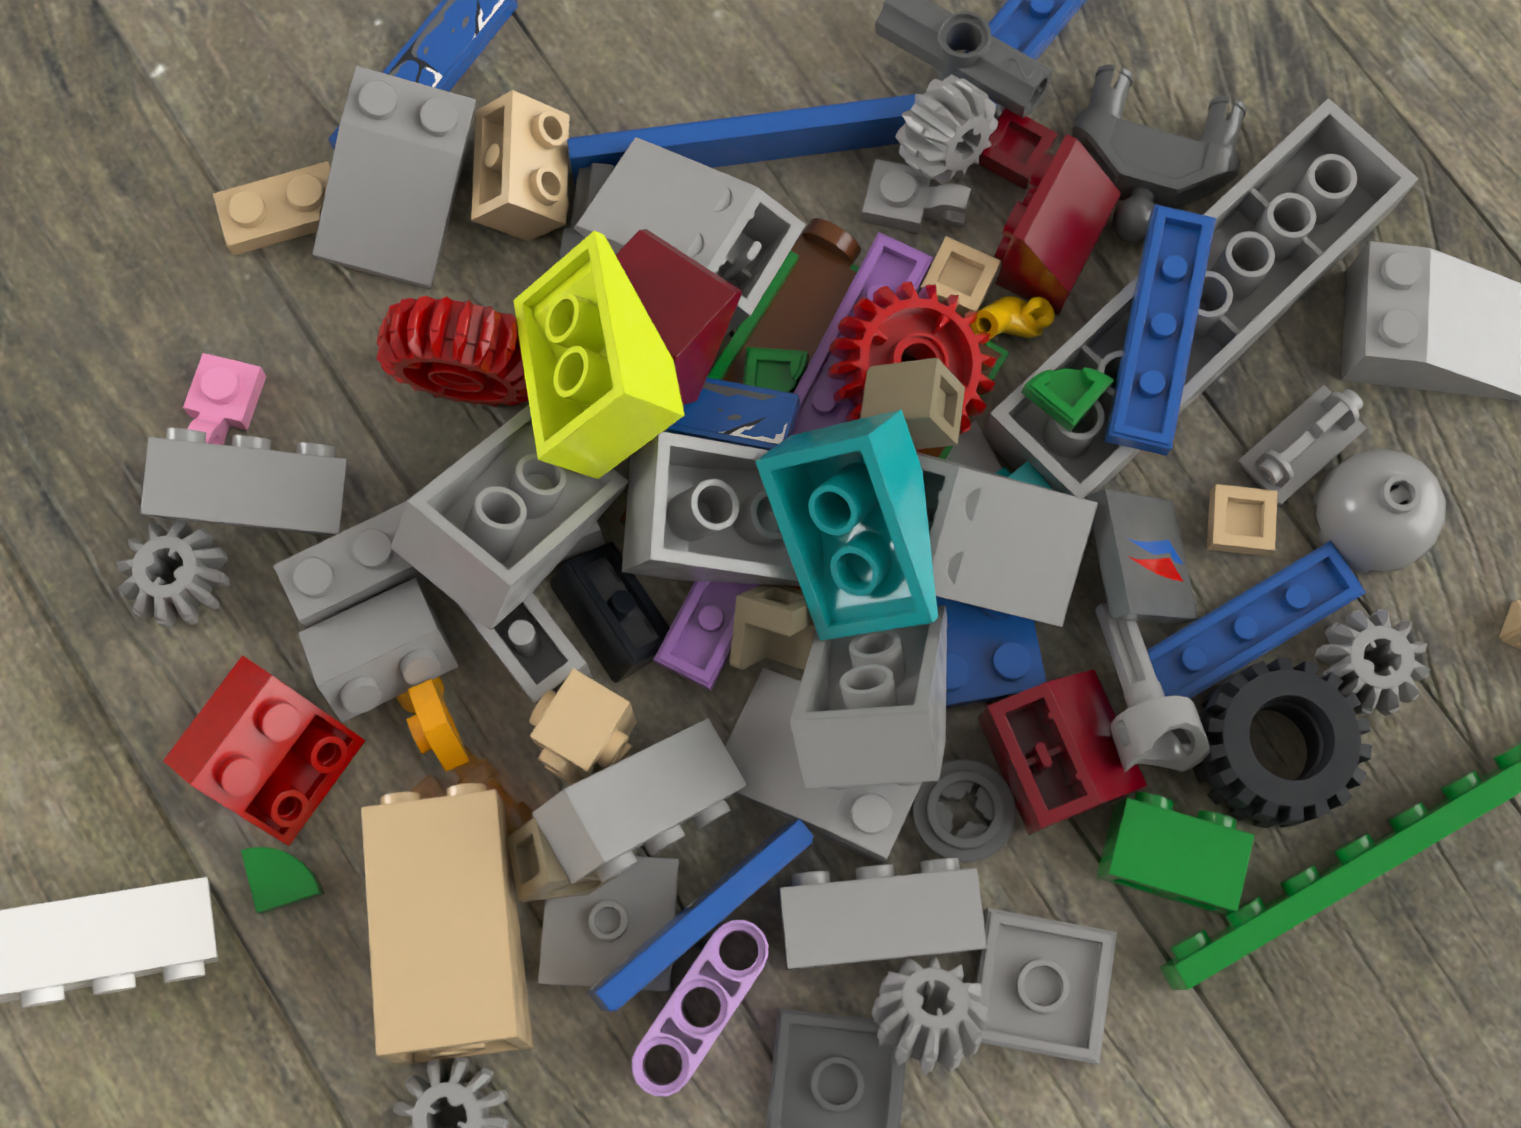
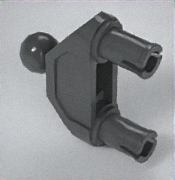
M1103 65L1096 71V80L1088 108L1075 118L1072 137L1080 141L1121 192L1118 200H1122V202L1117 205L1113 212V228L1119 238L1128 243H1141L1145 241L1150 213L1155 204L1177 209L1220 190L1235 179L1241 162L1239 153L1235 148L1247 107L1242 101L1235 99L1231 113H1228L1225 118L1230 97L1218 96L1213 98L1209 102L1208 115L1201 141L1122 119V114L1134 76L1129 70L1121 67L1118 80L1115 82L1114 87L1111 88L1110 84L1116 65Z

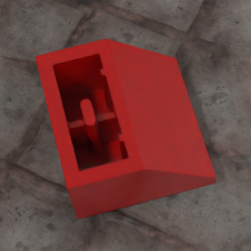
M242 655L163 762L197 790L282 843L290 846L366 740Z

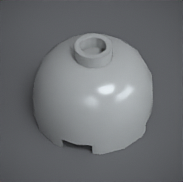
M1376 448L1348 457L1323 478L1313 498V506L1317 505L1316 518L1321 529L1317 534L1320 543L1324 545L1332 541L1349 568L1362 573H1368L1371 570L1388 572L1405 569L1431 549L1445 524L1446 500L1438 479L1422 461L1400 450Z

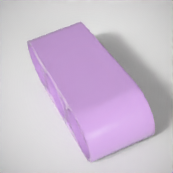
M732 920L722 924L714 932L637 1046L632 1058V1073L636 1083L645 1092L654 1096H669L679 1092L687 1084L764 968L768 958V942L764 933L755 924L746 920ZM733 933H745L751 936L758 947V957L755 963L743 971L728 968L720 958L722 941ZM698 987H706L713 990L721 1003L718 1019L707 1027H697L690 1024L683 1013L685 996L691 990ZM658 1044H667L674 1047L682 1059V1071L679 1077L670 1083H658L652 1080L645 1069V1058L648 1051Z

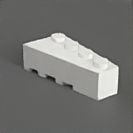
M208 877L0 910V1003L21 1000V1007L46 1005L64 1001V991L93 986L94 995L125 991L136 988V977L162 972L164 982L193 979L206 975L204 964L219 962Z

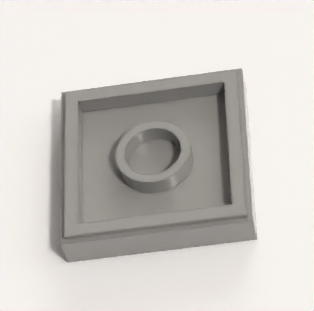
M991 908L985 909L984 926L987 949L979 950L974 983H981L982 997L980 1004L988 1008V1022L985 1030L981 1032V1043L1099 1065L1117 932Z

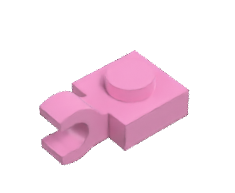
M203 353L183 405V409L189 417L196 418L187 429L206 432L205 443L225 445L230 427L248 431L266 379L263 369L260 366Z

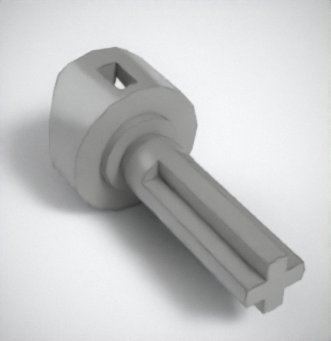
M1101 603L1096 607L1095 611L1128 709L1116 716L1110 724V733L1124 772L1129 770L1134 764L1155 765L1180 772L1191 769L1202 762L1210 752L1208 739L1194 702L1188 697L1177 695L1165 696L1161 683L1155 675L1137 622L1112 619L1108 603Z

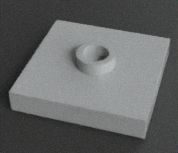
M635 856L638 861L637 863L620 872L619 876L589 895L546 899L538 984L593 987L670 922L676 915L679 859ZM672 963L641 990L670 992Z

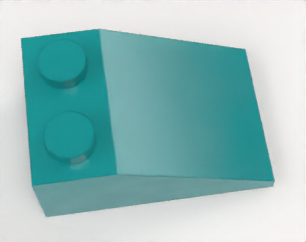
M902 409L791 435L755 461L820 641L933 623L938 618L923 471Z

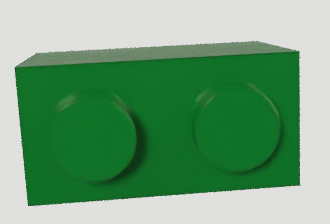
M1136 792L1134 799L1127 797L1114 804L1096 876L1097 879L1219 915L1238 912L1255 837L1254 834L1235 829L1237 820L1224 814L1199 810L1196 818L1172 811L1174 806L1172 800L1151 793Z

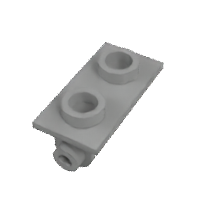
M1323 385L1242 456L1237 463L1262 489L1278 491L1277 504L1279 506L1282 505L1367 429L1358 420L1359 410L1363 407L1361 398L1350 389H1345L1342 393L1331 392Z

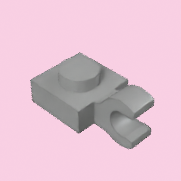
M875 159L862 211V222L914 233L920 232L923 218L936 220L951 226H963L971 189L959 184H942L931 187L932 180L923 174H919L910 166Z

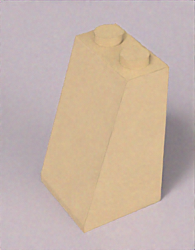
M466 783L454 785L446 789L447 796L421 799L420 794L416 792L391 793L380 798V805L361 807L376 1056L401 1066L428 1063L437 1059L444 1061L456 1059L457 1057H473L534 1048L514 876L506 841L509 835L505 803L496 790L487 791L484 784Z

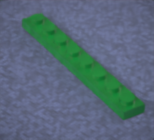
M1521 741L1496 754L1493 759L1498 767L1481 778L1475 770H1472L1442 786L1440 790L1446 798L1427 809L1423 802L1419 801L1388 818L1387 821L1392 830L1373 841L1367 832L1334 850V853L1339 861L1320 873L1315 865L1312 864L1280 882L1285 893L1269 903L1264 904L1260 896L1241 904L1238 907V912L1225 915L1231 924L1211 937H1209L1205 929H1201L1170 947L1175 958L1160 966L1173 990L1191 989L1521 793Z

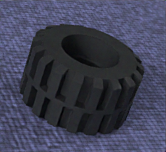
M1277 658L1267 665L1264 661L1250 665L1219 685L1218 689L1207 696L1201 704L1205 709L1198 715L1208 739L1210 752L1201 762L1202 766L1194 769L1199 783L1206 779L1210 781L1214 789L1207 796L1215 805L1223 802L1228 803L1231 806L1228 815L1238 821L1252 818L1253 826L1269 828L1280 825V828H1284L1331 813V809L1343 806L1353 797L1348 790L1360 786L1367 774L1358 766L1360 763L1371 760L1372 745L1362 744L1361 735L1370 732L1371 729L1367 717L1357 720L1352 708L1361 704L1354 692L1343 696L1337 690L1343 680L1331 672L1320 678L1316 676L1319 667L1317 664L1304 661L1293 667L1291 658ZM1271 710L1281 713L1293 721L1301 731L1306 743L1307 759L1302 773L1296 780H1287L1275 776L1267 771L1255 757L1249 735L1251 722L1257 711Z

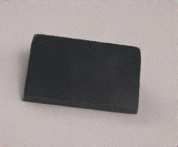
M612 541L564 562L552 578L550 585L610 679L614 683H618L654 661L670 627L636 576L632 573L622 572L623 557Z

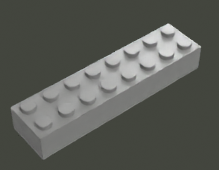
M1329 98L1203 214L1216 218L1179 414L1392 212L1419 179ZM1137 277L990 412L982 434L985 436L988 444L1015 471L1028 461L1055 491L1087 499V495L1101 490L1141 451L1104 442ZM1064 368H1092L1114 380L1108 390L1071 432L1067 431L1021 393L1024 385L1030 379L1050 369L1053 371Z

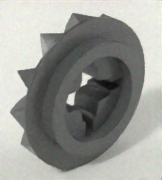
M958 759L942 764L939 781L922 782L914 799L912 815L920 840L926 843L940 858H959V862L971 863L988 858L1007 842L1014 828L1016 806L1009 785L997 771L975 760ZM972 787H975L977 791L973 797L975 799L973 810L981 815L980 819L989 823L988 826L981 822L976 824L968 821L961 829L956 831L955 835L950 834L953 828L951 822L954 813L946 808L947 804L938 800L939 797L945 801L950 799L959 802L965 794L968 795Z

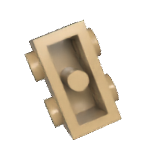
M514 90L476 110L471 221L528 242L566 225V214L569 206L567 197L569 114Z
M573 668L557 693L549 689L537 703L529 719V723L535 726L530 738L541 751L537 760L545 765L544 768L566 783L573 785L628 758L633 746L627 742L637 721L629 701Z

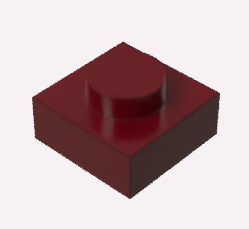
M1005 108L997 120V128L989 135L988 139L991 142V147L984 149L979 155V164L1026 190L1038 161L1045 150L1048 152L1051 150L1058 133L1027 116L1022 118Z

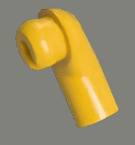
M1005 296L977 311V319L971 324V329L975 335L979 332L990 333L989 339L1000 333L1030 339L1040 336L1043 333V328L1051 326L1054 321V310L1051 304L1042 297H1033L1027 303L1018 297Z

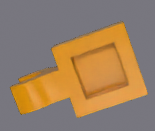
M438 676L433 680L429 679L409 688L407 692L397 696L396 699L405 711L416 713V715L406 720L420 752L424 754L433 750L445 772H448L469 762V758L454 718L444 700V683L441 677Z

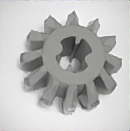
M952 74L943 81L934 78L929 83L926 93L923 95L916 93L915 103L912 108L902 113L906 122L898 130L895 137L901 143L899 155L906 160L908 166L930 180L934 179L941 184L951 180L952 177L960 180L965 175L968 166L979 164V155L982 151L991 147V142L988 138L998 125V121L994 117L996 104L988 99L989 97L985 92L966 79H959Z
M176 519L168 533L160 524L149 523L148 533L150 540L145 544L137 538L128 539V546L136 555L134 559L116 562L118 571L130 577L118 589L121 596L127 600H135L133 612L144 620L155 615L156 622L164 628H172L179 615L190 625L198 624L199 612L197 607L201 604L212 610L219 609V601L210 593L213 588L230 586V578L223 572L218 571L228 561V557L220 547H212L214 537L207 530L201 528L192 533L189 524L183 520ZM180 564L181 566L175 570L176 581L168 584L167 581L173 578L172 567Z
M1379 609L1372 613L1370 618L1362 610H1356L1345 617V625L1336 622L1326 629L1325 636L1330 644L1319 647L1316 650L1315 657L1321 662L1330 665V668L1320 673L1318 677L1322 678L1332 672L1343 680L1337 690L1343 696L1354 692L1361 703L1354 707L1356 715L1367 716L1376 708L1381 715L1387 716L1399 710L1400 701L1409 703L1416 700L1419 696L1420 691L1414 681H1420L1428 677L1431 669L1415 661L1414 657L1426 651L1427 643L1416 641L1410 644L1406 636L1411 630L1412 622L1404 620L1391 628L1388 610ZM1367 652L1370 653L1369 660L1364 659V654ZM1374 666H1379L1380 672L1375 674Z
M935 954L927 961L926 968L923 969L909 957L901 965L899 973L889 972L882 980L879 990L881 995L875 999L872 1010L873 1022L880 1025L877 1034L879 1046H898L895 1055L898 1066L909 1061L910 1058L919 1060L923 1075L926 1076L933 1070L937 1061L952 1073L955 1068L960 1066L963 1056L971 1058L978 1051L982 1041L981 1032L985 1030L988 1022V1008L980 1004L982 997L981 983H962L964 976L962 964L948 972L941 969Z
M457 1057L451 1068L450 1078L441 1060L437 1059L427 1064L430 1084L416 1075L409 1076L405 1081V1086L418 1099L417 1102H396L393 1112L399 1116L412 1117L413 1125L404 1128H453L452 1125L441 1127L437 1118L438 1112L446 1110V1107L441 1102L447 1097L451 1106L463 1104L466 1109L467 1119L457 1123L461 1128H509L510 1120L504 1116L490 1115L489 1108L505 1102L508 1099L506 1090L503 1089L485 1096L482 1089L491 1081L493 1071L490 1068H482L468 1082L470 1064L467 1057Z

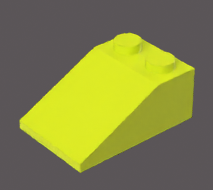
M594 230L513 300L538 460L599 479L684 416L674 361L604 234Z

